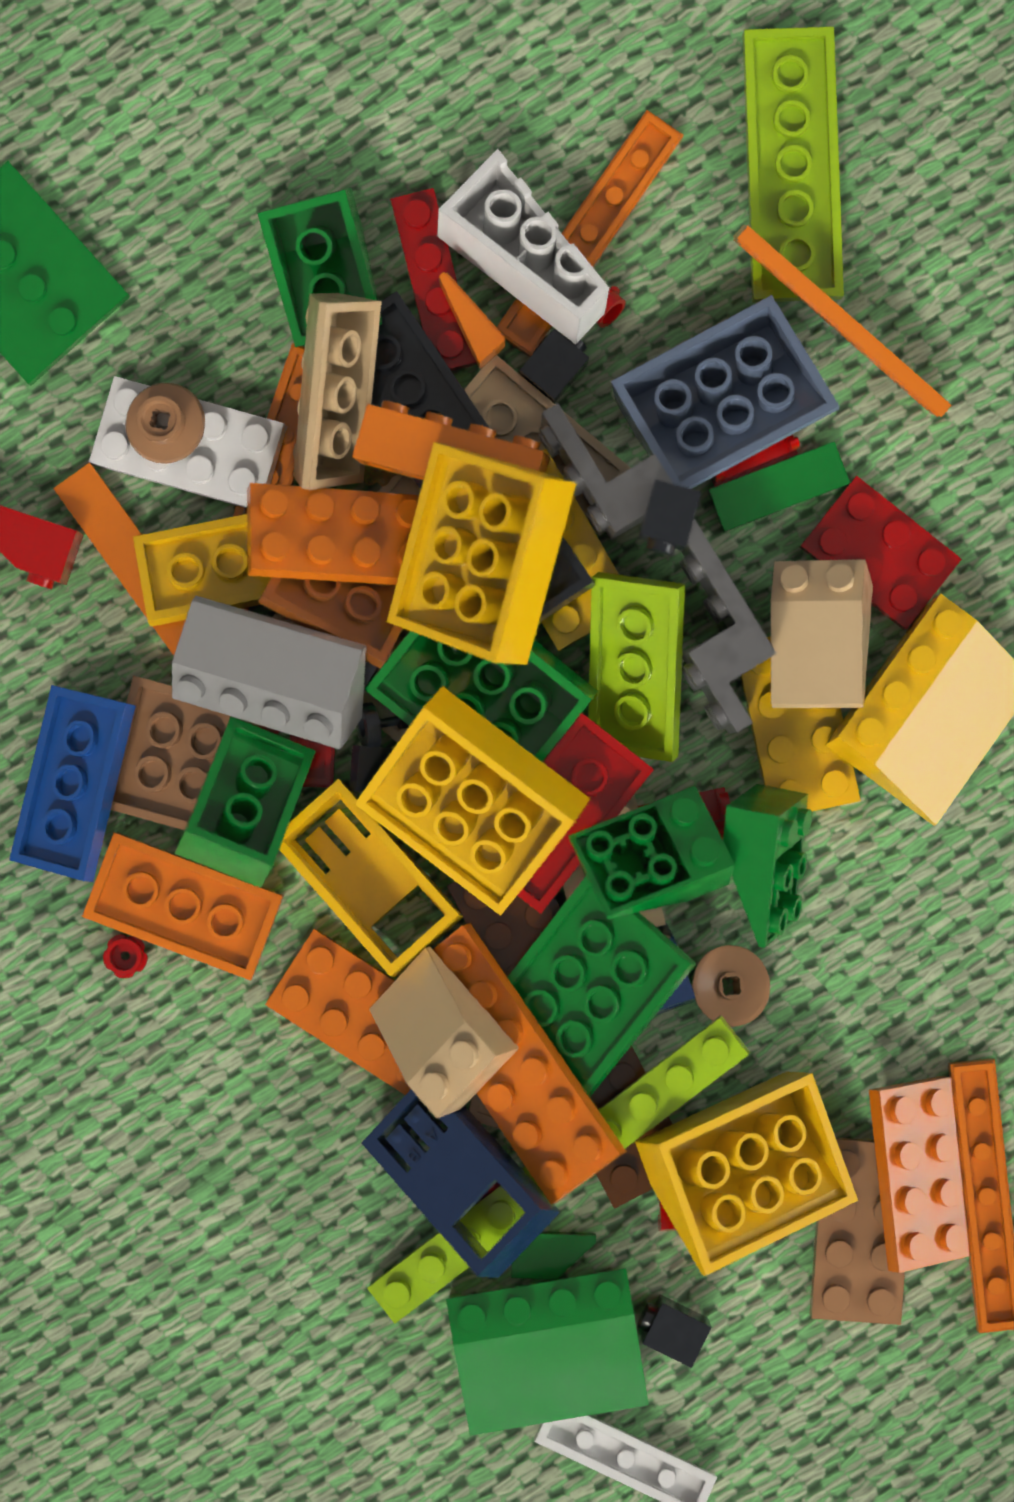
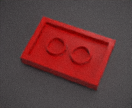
M857 475L799 546L815 560L865 559L873 584L872 605L903 630L910 626L962 560Z

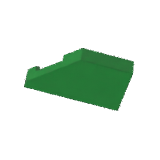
M542 1231L512 1263L511 1278L556 1280L596 1243V1233Z

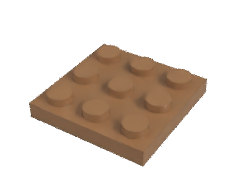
M133 676L126 703L136 705L111 810L184 830L231 716L173 699L171 685ZM245 721V722L250 723V724H252V725H254V726H257V727L259 726L258 724Z

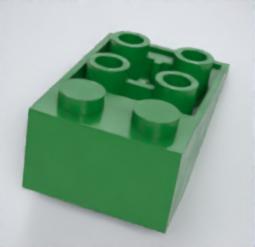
M756 784L726 806L723 841L735 863L732 878L759 947L766 948L779 935H782L793 922H797L800 917L803 900L801 895H797L799 879L803 878L807 866V854L802 852L803 838L810 830L812 811L807 809V793Z
M695 785L569 835V840L607 919L690 901L729 885L735 863Z

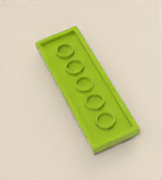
M834 27L744 30L742 38L749 227L832 300H842L844 297ZM750 255L752 303L759 302L771 295L776 302L802 301Z

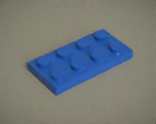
M51 685L9 858L10 861L81 881H94L136 705Z

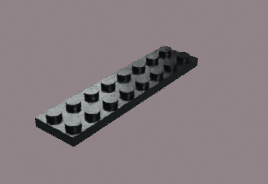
M396 291L382 300L380 312L383 324L379 325L371 405L381 407L383 400L408 407V415L425 419L426 412H431L451 418L453 420L451 426L469 430L470 424L489 428L399 293ZM413 478L421 489L424 480ZM563 535L539 623L595 586L594 581Z

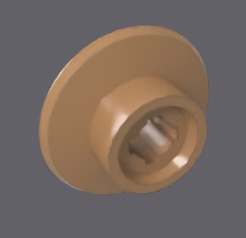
M158 383L149 386L134 398L128 408L125 420L127 437L134 450L149 461L161 464L180 461L197 448L205 430L204 410L197 397L181 385ZM160 413L170 415L168 427L164 430L155 427L158 419L157 416Z
M725 945L709 951L700 960L693 976V991L697 1005L710 1020L714 1021L722 1015L730 1027H736L753 1021L762 1013L770 995V979L763 962L753 952L740 946ZM724 978H731L733 980L734 993L732 995H725L723 993L722 980Z

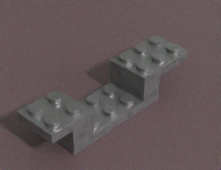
M559 403L542 412V427L539 428L540 434L538 436L551 458L559 454L566 466L563 468V478L576 483L574 496L584 495L590 505L585 513L597 534L600 536L606 532L612 541L643 522L655 479L672 483L657 456L653 454L611 481L606 482ZM694 519L687 546L683 551L680 550L684 558L679 563L689 581L693 585L700 582L708 597L703 600V603L716 624L724 621L727 629L683 655L682 658L686 665L682 667V674L693 691L701 688L710 702L704 706V709L716 729L725 728L728 733H736L753 722L729 682L777 653Z

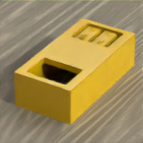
M337 779L289 822L279 850L389 976L398 977L426 947H431L463 916L392 834L355 805L359 797L349 790V786L345 782ZM341 800L371 834L366 838L340 808L331 815L325 823L350 850L347 856L320 826L305 839L307 844L329 867L330 871L326 874L296 839ZM419 886L445 916L397 957L372 927Z

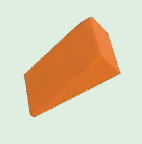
M443 272L439 276L440 287L471 353L481 369L505 348V336L448 273Z

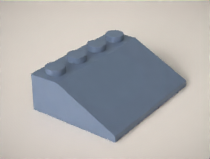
M772 295L611 381L615 402L648 456L650 457L653 454L657 456L673 484L690 489L839 410V404Z

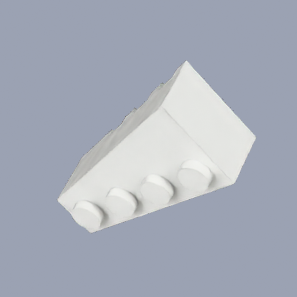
M497 149L439 208L437 236L574 344H577L605 314L609 287L574 244H569L558 230L559 224L549 212L545 213L531 196V189L521 177L517 179L507 166V159Z

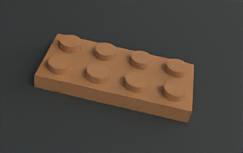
M836 1137L858 1201L816 1221L809 1316L811 1319L901 1325L905 1272L896 1273L888 1271L874 1140Z

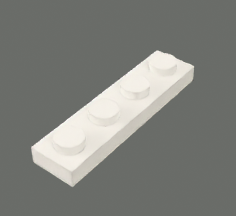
M591 1415L541 1423L534 1437L536 1443L661 1502H707L717 1479L714 1473Z

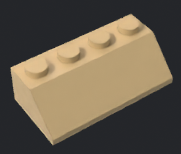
M340 293L310 294L309 307L306 312L307 330L305 351L302 357L301 395L297 406L299 415L297 438L293 450V477L303 489L313 490L363 483L365 465L352 458L366 406L367 404L371 405L381 301Z

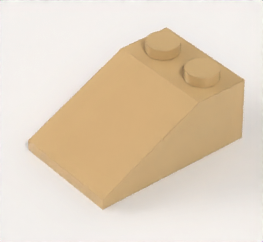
M865 559L774 561L771 593V645L777 654L771 657V705L773 708H864L873 584Z
M430 946L426 947L369 1009L406 1083L436 1118L462 1109L519 1049Z

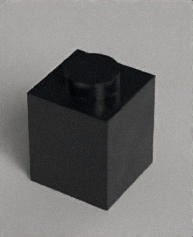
M554 329L523 365L519 374L555 404L588 365L589 357L584 353L588 348L581 340L574 344Z
M655 479L638 539L648 541L646 549L673 556L675 549L683 551L686 548L701 491Z
M661 1294L655 1305L650 1302L646 1304L637 1324L638 1328L643 1329L640 1335L644 1345L692 1368L712 1328L707 1317Z

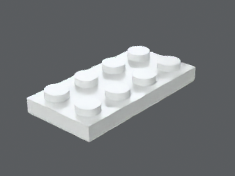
M114 376L89 462L91 464L247 508V489L250 483L271 484L287 425L282 422L199 400L204 410L205 430L197 448L180 461L167 464L155 463L143 458L134 450L128 440L125 427L126 414L130 404L141 391L149 386ZM160 413L157 416L158 419L155 427L164 430L168 427L170 415Z

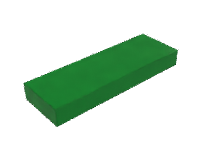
M831 442L711 488L707 492L724 533L850 484V480L836 444Z

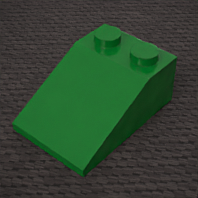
M351 187L257 213L295 347L305 345L307 330L306 312L309 307L310 294L340 293L378 300L365 236ZM380 312L379 325H382V324H383V321H382L381 312Z
M231 716L190 813L175 854L261 888L274 865L316 751Z

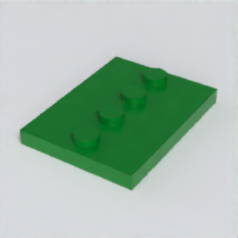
M7 161L0 167V354L27 384L32 386L128 300L130 295L12 164Z
M585 876L507 978L571 1069L586 1094L591 1097L697 963L639 912L607 919L587 876Z

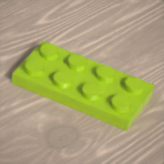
M598 572L592 576L595 586L591 588L589 684L597 689L598 692L589 703L588 718L638 757L673 762L679 755L685 584Z

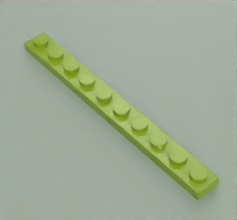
M721 1015L598 1110L626 1149L749 1055L750 1051ZM523 1166V1167H522V1170H523V1171L532 1179V1181L538 1186V1184H537L536 1181L533 1179V1177L531 1176V1174L529 1173V1171L527 1170V1168H526L525 1166ZM500 1185L492 1193L480 1199L460 1221L489 1252L525 1212ZM437 1232L372 1282L367 1289L393 1323L396 1324L467 1270L469 1266L445 1238Z

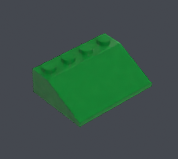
M412 631L407 634L364 689L411 726L423 707L442 687H445L540 761L544 760L598 692L597 689L536 640L533 641L527 665L491 662Z
M626 1268L446 1299L470 1436L649 1405Z

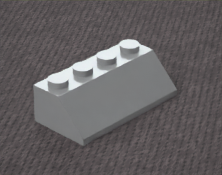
M195 596L191 602L172 661V698L341 750L362 719L366 645Z

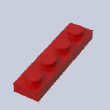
M434 188L391 198L390 201L422 329L451 371L477 365L439 283V276L445 272L458 284L448 244L437 236L439 207Z

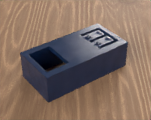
M411 1089L362 1141V1145L478 1277L499 1278L560 1213V1210L554 1204H550L541 1189L465 1106L458 1111L439 1117L448 1127L445 1132L428 1113L429 1109ZM411 1129H413L430 1148L428 1151H426L409 1132ZM498 1181L524 1210L525 1214L487 1252L460 1220Z

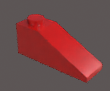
M0 505V552L17 569L28 573L27 582L51 590L54 582L67 586L83 534Z

